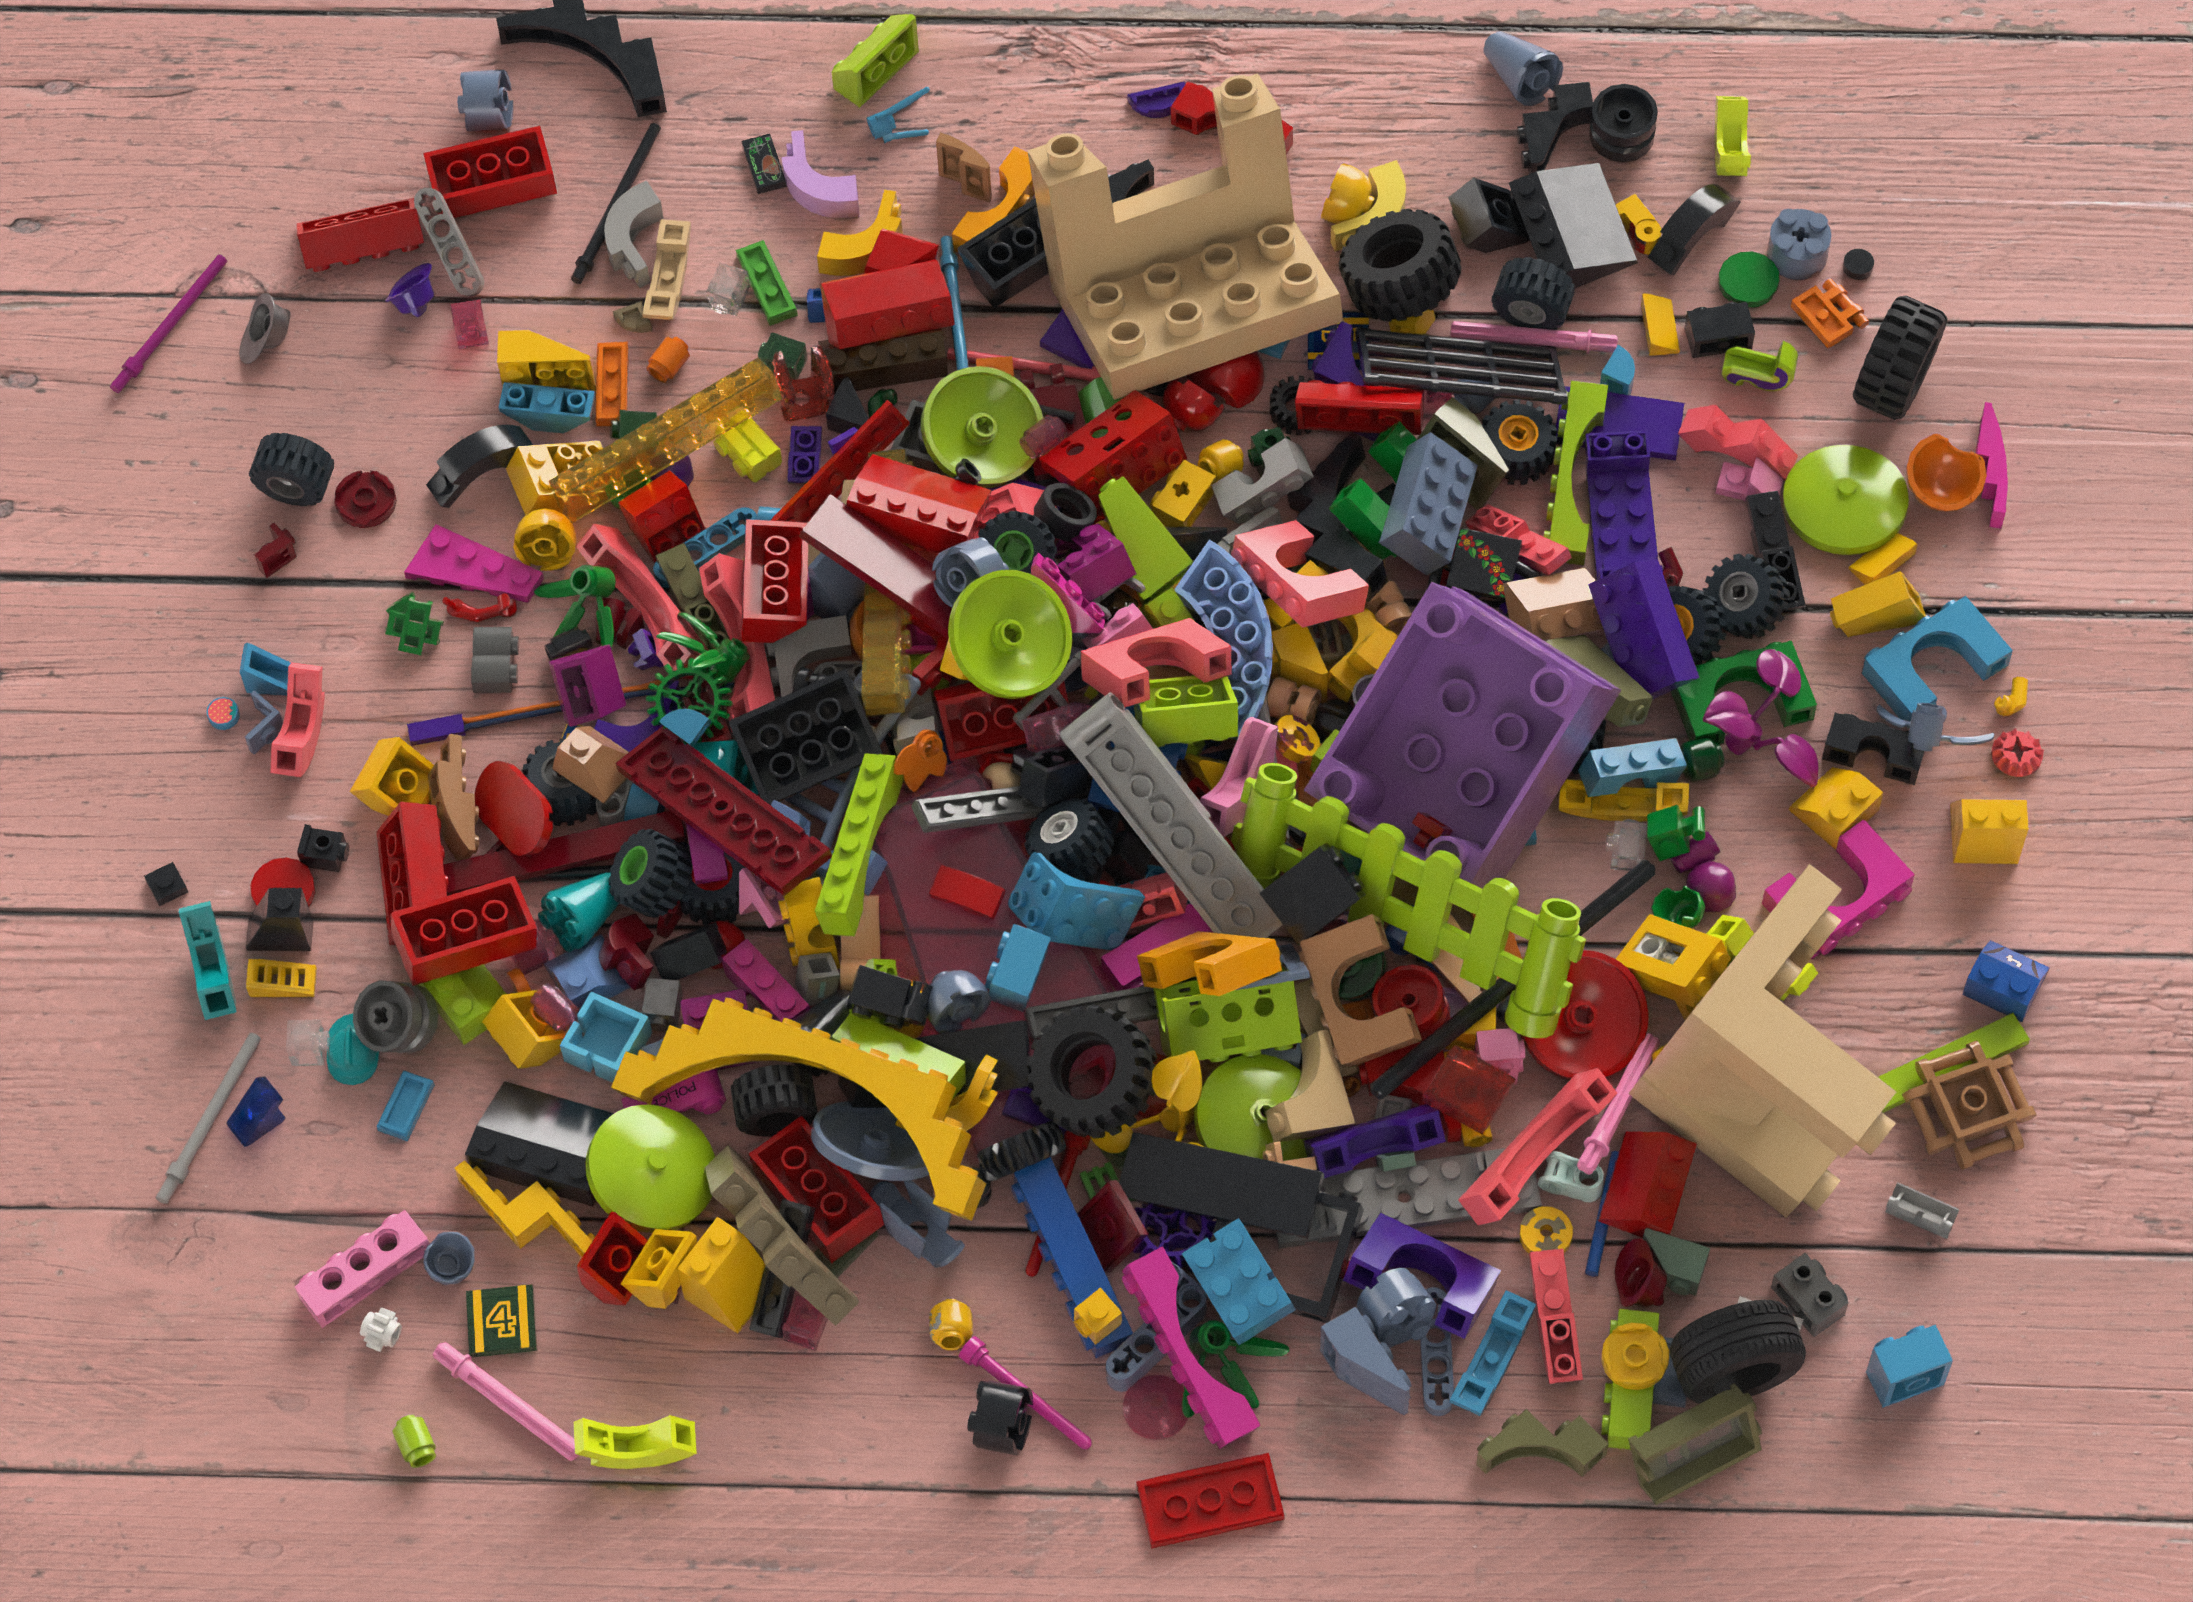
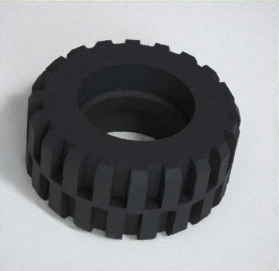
M1402 209L1401 212L1396 213L1395 211L1386 212L1385 216L1380 218L1376 216L1370 219V223L1361 225L1356 230V234L1348 238L1346 246H1343L1339 261L1341 276L1355 307L1375 320L1379 318L1386 322H1391L1392 319L1404 321L1407 320V317L1411 316L1416 318L1423 315L1422 312L1428 309L1431 311L1436 308L1438 302L1441 300L1445 301L1451 293L1450 290L1455 289L1462 268L1459 254L1446 223L1432 213L1428 214V212L1417 209L1415 212L1411 209Z
M1899 296L1896 298L1881 323L1860 370L1853 391V398L1857 404L1893 420L1902 419L1906 415L1931 366L1946 328L1948 318L1943 311L1909 296Z
M1090 1005L1087 1011L1082 1006L1072 1008L1071 1015L1069 1016L1064 1012L1055 1016L1056 1023L1052 1026L1046 1024L1040 1030L1044 1033L1039 1041L1034 1039L1030 1047L1035 1050L1033 1057L1028 1056L1026 1067L1031 1070V1074L1026 1075V1083L1028 1087L1033 1089L1030 1092V1096L1033 1102L1040 1107L1039 1111L1066 1131L1084 1138L1087 1135L1092 1138H1104L1105 1131L1113 1136L1122 1132V1125L1126 1124L1131 1127L1138 1121L1135 1118L1138 1112L1145 1113L1150 1106L1146 1103L1148 1097L1155 1096L1151 1078L1152 1071L1156 1066L1152 1062L1157 1060L1155 1049L1149 1046L1150 1040L1128 1019L1109 1008L1104 1010L1100 1006ZM1097 1045L1111 1046L1116 1057V1068L1109 1085L1092 1098L1075 1099L1071 1095L1069 1088V1074L1075 1060L1091 1047Z

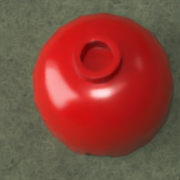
M1179 378L1169 381L1163 392L1162 403L1164 409L1171 413L1178 430L1182 432L1186 428L1194 431L1205 430L1212 426L1224 411L1225 406L1222 403L1216 407L1213 404L1216 398L1193 382L1186 380L1182 384L1177 381Z

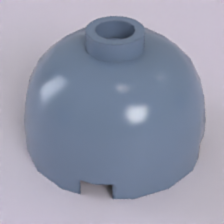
M962 970L943 971L937 974L930 984L933 986V989L931 990L926 1008L928 1012L927 1018L938 1033L959 1031L963 1029L960 1023L969 1018L974 1022L981 1017L989 1007L991 997L985 985L974 974Z

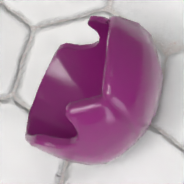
M1705 861L1695 866L1687 875L1686 886L1702 896L1705 904L1704 912H1721L1730 907L1736 899L1734 875L1722 863Z

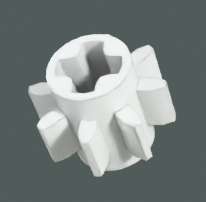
M381 1307L379 1313L369 1312L365 1316L360 1328V1335L365 1337L364 1341L367 1342V1347L381 1352L383 1346L393 1347L396 1344L402 1330V1325L397 1323L398 1318L395 1317V1312Z

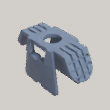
M912 1180L904 1181L912 1204L900 1194L896 1186L891 1182L881 1181L876 1184L869 1195L880 1207L888 1234L894 1237L902 1246L908 1248L918 1259L924 1257L934 1267L938 1268L949 1264L964 1249L965 1244L961 1240L956 1241L946 1233L952 1214L942 1211L932 1204L934 1198ZM913 1222H923L928 1227V1233L923 1238L909 1225Z

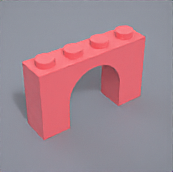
M1297 520L1235 535L1231 556L1239 562L1254 584L1302 628L1364 612L1369 585L1352 569L1324 576H1304L1286 569L1307 563L1305 553L1313 545L1314 535Z
M1191 618L1082 650V680L1104 696L1109 692L1113 693L1126 708L1150 700L1149 671L1144 667L1154 665L1180 667L1204 683L1232 675L1231 645Z

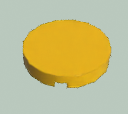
M1628 1323L1618 1326L1606 1338L1602 1347L1601 1362L1605 1373L1615 1384L1625 1389L1642 1390L1652 1387L1663 1378L1668 1369L1669 1348L1664 1337L1652 1330V1327L1641 1323Z

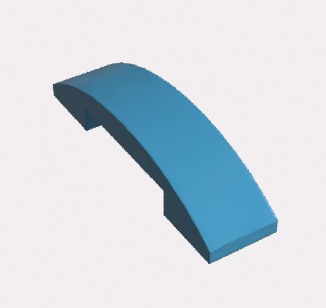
M1507 1290L1505 1291L1492 1316L1491 1324L1467 1371L1463 1373L1450 1398V1403L1478 1416L1482 1415L1520 1344L1536 1308V1303Z

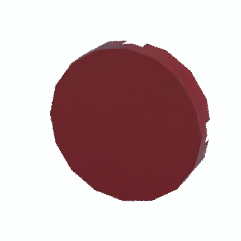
M371 470L364 473L362 471L353 472L343 478L336 487L334 499L336 511L341 519L347 524L358 528H369L383 523L394 512L397 502L394 485L388 477L378 471Z

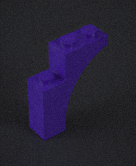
M1342 321L1336 330L1332 329L1325 344L1327 348L1323 355H1317L1312 365L1314 380L1323 381L1325 384L1352 382L1356 385H1363V377L1356 366L1352 353L1354 340L1352 325ZM1353 432L1374 442L1380 434Z

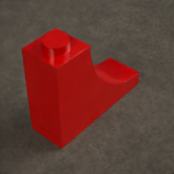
M1419 1043L1357 1066L1361 1085H1367L1369 1096H1373L1370 1092V1084ZM1442 1050L1389 1095L1412 1099V1102L1420 1106L1428 1104L1437 1109L1447 1143L1461 1141L1462 1126Z

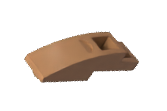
M449 734L440 748V761L437 760L428 774L431 804L436 805L437 817L441 820L442 837L451 853L459 861L468 859L473 853H477L479 836L475 834V825L479 817V808L475 806V794L465 792L466 777L462 776V767L466 760V749L462 748V736Z

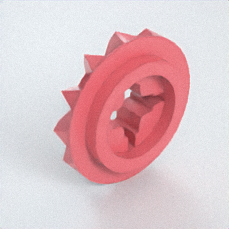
M2015 728L2011 732H2002L1994 741L1991 754L1994 764L2003 773L2010 776L2023 777L2034 773L2040 767L2044 750L2040 746L2039 739L2032 737L2029 731L2025 733L2019 732ZM2015 744H2018L2021 751H2026L2023 752L2020 762H2018L2015 752H2010L2013 751Z

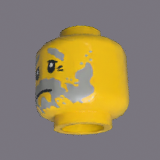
M946 1299L936 1304L930 1310L929 1335L936 1345L942 1349L953 1351L962 1348L972 1338L973 1317L970 1307L965 1303L955 1299Z

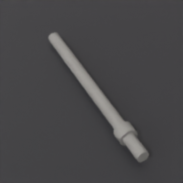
M249 1033L177 1161L172 1162L165 1173L167 1178L156 1196L159 1202L167 1204L178 1184H182L189 1173L187 1168L261 1040L257 1034Z

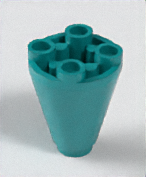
M605 872L549 891L542 897V911L538 913L539 921L545 928L553 931L556 937L559 938L560 945L565 951L571 952L574 949H580L585 946L620 904L613 899L614 896L610 893L609 878L611 873Z

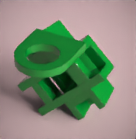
M411 592L386 609L389 617L384 632L387 635L400 637L398 651L421 656L424 643L433 645L440 643L439 634L444 621L430 618L432 601L427 603L415 601L416 595L414 592Z

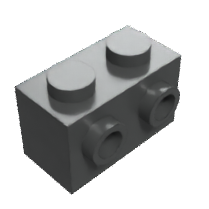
M1806 1253L1774 1274L1771 1288L1796 1317L1804 1319L1803 1325L1813 1337H1816L1845 1316L1849 1303L1846 1293L1839 1285H1833L1826 1277L1825 1269L1816 1259L1811 1260Z

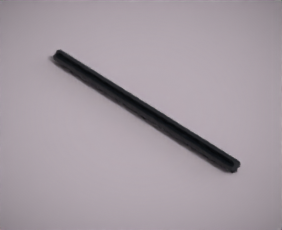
M1642 860L1581 910L1578 924L1580 927L1579 935L1582 936L1655 876L1656 868L1654 864H1651L1649 860ZM1502 978L1497 979L1494 986L1480 993L1370 1084L1372 1095L1379 1100L1384 1099L1516 989V985Z

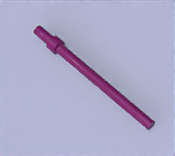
M218 254L134 357L130 356L122 365L123 370L110 384V388L114 392L120 393L132 377L136 378L144 369L143 364L225 266L227 260L224 256Z

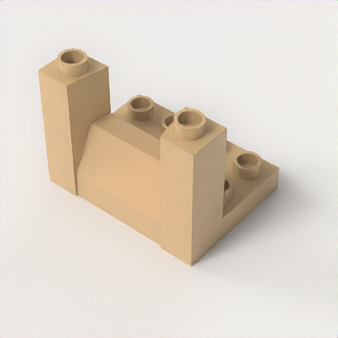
M1258 73L1251 76H1233L1226 79L1221 86L1212 88L1223 166L1112 203L1107 167L1083 145L1082 139L1075 134L1057 135L1051 138L1046 145L1028 150L1051 289L1114 400L1127 396L1134 390L1139 392L1343 321L1340 293L1294 221L1281 111Z
M1810 864L1628 1093L1686 1140L1697 1143L1696 1147L1785 1218L1789 1216L1801 1201L1814 1211H1817L1841 1181L1827 1170L1837 1155L1844 1158L1855 1145L1871 1155L1896 1124L1882 1112L1896 1091L1779 1000L1842 921L1827 909L1842 889Z

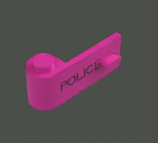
M715 1068L676 1083L656 1095L651 1105L667 1107L679 1113L694 1108L696 1111L703 1112L704 1114H713L722 1109V1105L727 1099L717 1069ZM629 1097L621 1099L624 1109L636 1105H649Z

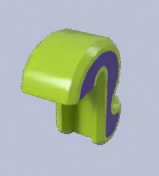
M1782 341L1777 356L1736 346L1726 351L1721 375L1728 383L1736 386L1743 385L1744 381L1756 388L1765 391L1782 390L1787 388L1794 380L1798 353L1790 343Z

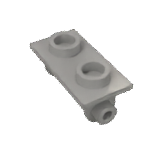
M1897 1182L1885 1211L1890 1215L1947 1239L1959 1209Z

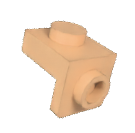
M1280 1141L1265 1145L1266 1151H1263L1264 1160L1317 1170L1315 1156L1283 1161Z

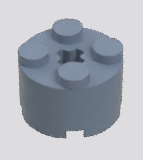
M505 70L461 72L460 82L463 95L458 96L457 103L459 113H465L466 130L469 132L508 129L507 127L511 126L513 120V100L509 101L507 91H512L507 72Z
M1784 209L1780 212L1771 226L1767 257L1774 262L1781 276L1793 280H1805L1825 267L1831 243V229L1828 225V219L1821 213H1815L1806 209Z
M979 537L967 540L940 552L933 562L932 571L936 570L937 579L933 583L942 601L953 608L960 593L971 582L985 574L998 570H1009V568L1002 561L996 549L985 538Z
M1395 1268L1382 1273L1376 1278L1379 1282L1372 1289L1367 1285L1360 1294L1357 1301L1358 1311L1362 1316L1366 1314L1375 1327L1374 1334L1380 1342L1384 1341L1389 1348L1410 1339H1422L1429 1331L1428 1324L1432 1320L1437 1306L1435 1301L1413 1273L1411 1274L1408 1269Z

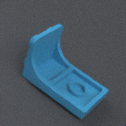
M1033 852L1010 895L1008 906L1028 929L1051 937L1050 942L1113 950L1122 944L1145 896L1135 889L1078 880L1058 870L1041 853Z

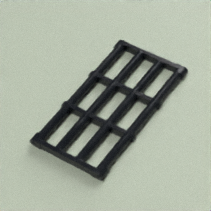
M1356 327L1355 339L1358 346L1363 385L1549 402L1559 405L1567 404V391L1564 386L1556 347ZM1366 341L1422 347V349L1366 343ZM1432 348L1449 349V350H1459V351H1469V352H1479V353H1483V355H1481V354H1471V353H1461V352H1450V351L1432 350ZM1493 354L1548 359V361L1493 356ZM1369 356L1425 361V363L1369 358ZM1435 362H1436V363H1446V364H1457V365L1486 367V369L1457 367V366H1447V365H1437V364H1435ZM1496 368H1497V369H1507V370H1517V371H1527V372H1537V373H1548V374H1551L1552 376H1548V375H1538V374H1528V373H1518V372H1508V371H1498V370H1496ZM1371 370L1428 376V378L1372 373ZM1438 377L1489 382V384L1438 379ZM1499 383L1554 388L1555 391L1499 385Z

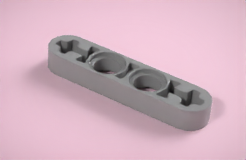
M433 188L420 189L414 197L415 208L458 293L465 296L473 297L478 295L484 288L483 276L443 195ZM426 195L435 197L436 200L432 202V205L436 212L440 213L443 211V214L434 216L430 207H423V203L426 202ZM441 220L447 221L450 226V231L445 237H439L435 232V226ZM454 247H459L463 251V259L458 264H452L448 258L450 250ZM468 264L470 268L464 270L468 277L475 278L476 280L472 283V290L467 287L463 288L462 284L466 282L464 274L461 272L455 273V270L463 269Z

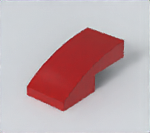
M941 865L929 895L932 899L960 906L965 912L994 920L1006 890L974 875Z

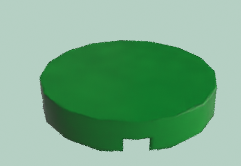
M1753 251L1739 252L1723 262L1718 276L1719 289L1728 301L1732 300L1736 303L1747 302L1748 308H1756L1767 304L1777 292L1780 282L1779 270L1774 262L1763 254Z

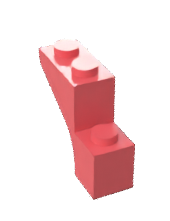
M1717 405L1688 409L1678 432V435L1695 452L1715 451L1724 453L1752 468L1755 459L1759 458L1784 481H1786L1798 457L1763 419L1733 423Z

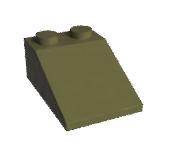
M1452 397L1434 413L1418 439L1431 432L1478 465L1468 503L1476 510H1479L1485 506L1509 469L1477 416Z

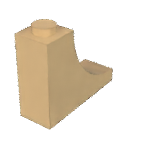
M1328 1030L1317 1031L1302 1040V1043H1300L1302 1073L1295 1092L1289 1100L1283 1101L1265 1111L1268 1128L1271 1131L1274 1142L1317 1137L1355 1124L1338 1062L1332 1052L1333 1045Z

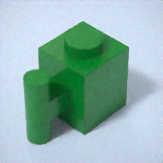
M1678 805L1647 814V838L1659 861L1690 852L1691 835L1693 839L1698 841L1705 838V809L1703 807L1693 808L1692 816L1684 818Z

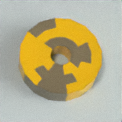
M1541 1206L1532 1209L1524 1216L1520 1224L1519 1239L1523 1249L1528 1254L1530 1252L1562 1248L1565 1253L1572 1243L1573 1226L1571 1221L1563 1211L1554 1207ZM1542 1230H1549L1552 1235L1545 1237L1540 1232Z

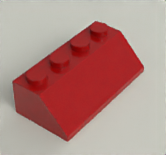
M414 198L296 224L305 268H312L313 272L327 270L331 268L330 264L342 262L343 265L355 264L360 262V257L372 255L373 259L390 255L389 251L400 248L402 252L413 251L419 248V244L424 243Z
M936 259L820 283L828 342L838 349L955 325L951 295Z
M1310 380L1307 383L1300 382L1295 398L1298 429L1381 433L1400 421L1412 435H1420L1423 425L1424 390L1386 386H1363L1352 382H1340L1339 384H1325L1320 380Z
M746 519L741 642L774 643L806 626L809 544L802 540L799 535L807 523Z
M1063 681L1057 687V690L1069 704L1065 683ZM972 682L933 691L950 761L1027 743L1028 736L1020 729L1013 716L1036 694L1017 699L1001 698L982 691ZM1050 696L1027 717L1037 731H1042L1047 739L1055 737L1069 723Z
M400 802L376 831L389 945L396 946L391 935L392 912L447 896L448 877L444 874L443 866L445 850L441 846V820L437 817L436 805Z

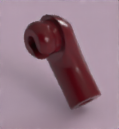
M1670 547L1658 553L1664 567L1663 576L1668 590L1669 586H1679L1683 576V570L1673 548Z

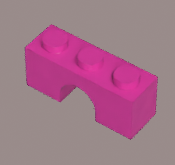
M748 939L744 940L722 958L726 977L738 989L744 988L746 996L751 994L759 1002L763 1010L773 1014V1020L782 1022L783 1018L792 1020L810 1009L809 1004Z

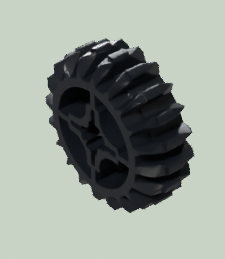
M1048 1121L980 1150L977 1154L980 1162L979 1167L987 1180H998L1063 1152L1067 1147L1064 1141L1065 1137L1056 1123Z

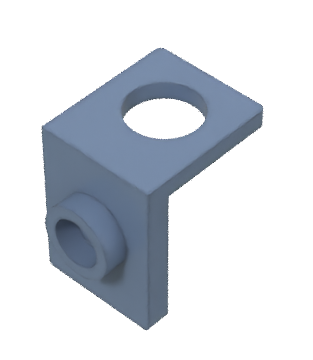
M253 691L250 694L255 708L266 716L245 736L249 751L256 754L263 746L272 743L276 739L282 728L283 720L276 708L256 691Z

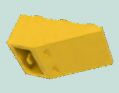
M530 330L498 331L497 364L502 386L504 382L596 392L589 355Z
M600 441L518 446L506 468L525 516L534 510L543 508L564 513L605 498L607 496L603 489L604 482L613 472Z

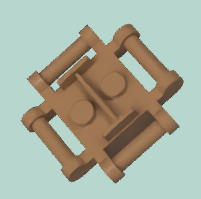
M1974 1041L1966 1044L1964 1049L1929 1061L1925 1058L1915 1062L1916 1072L1924 1084L1904 1092L1902 1096L1905 1103L1910 1104L1927 1142L1925 1148L1929 1155L1953 1147L1956 1161L1959 1167L1964 1170L1972 1167L1973 1162L2010 1149L2014 1152L2024 1148V1141L2017 1123L2029 1121L2036 1117L2037 1114L2034 1107L2029 1106L2012 1069L2014 1063L2010 1055L1994 1060L1991 1058L1987 1059L1979 1042ZM1969 1060L1974 1063L1937 1077L1934 1074ZM1998 1073H2000V1075H2001V1077H2002V1079H2003V1082H2004V1084H2005V1086H2006V1088H2007V1090H2008V1093H2009V1095H2010V1097H2011V1099H2012V1101H2013V1104H2014V1106H2015V1108H2016V1111H2015V1109H2014V1107H2013V1105H2012V1103H2011V1101H2010V1098H2009V1096H2008V1094H2007V1092H2006V1090H2005V1087H2004V1085H2003V1083H2002V1081H2001L2000 1076H1999ZM1930 1096L1947 1135L1939 1138L1922 1098ZM2004 1129L2006 1137L1971 1150L1966 1145L1968 1142Z

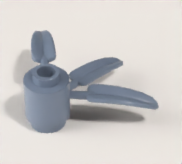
M1917 703L1916 710L1912 712L1911 722L1894 716L1880 704L1876 709L1877 713L1888 723L1900 728H1910L1908 741L1914 743V749L1921 751H1932L1933 747L1940 746V741L1951 742L1954 745H1975L1989 742L1994 738V733L1974 737L1942 735L1947 711L1943 706L1935 704Z

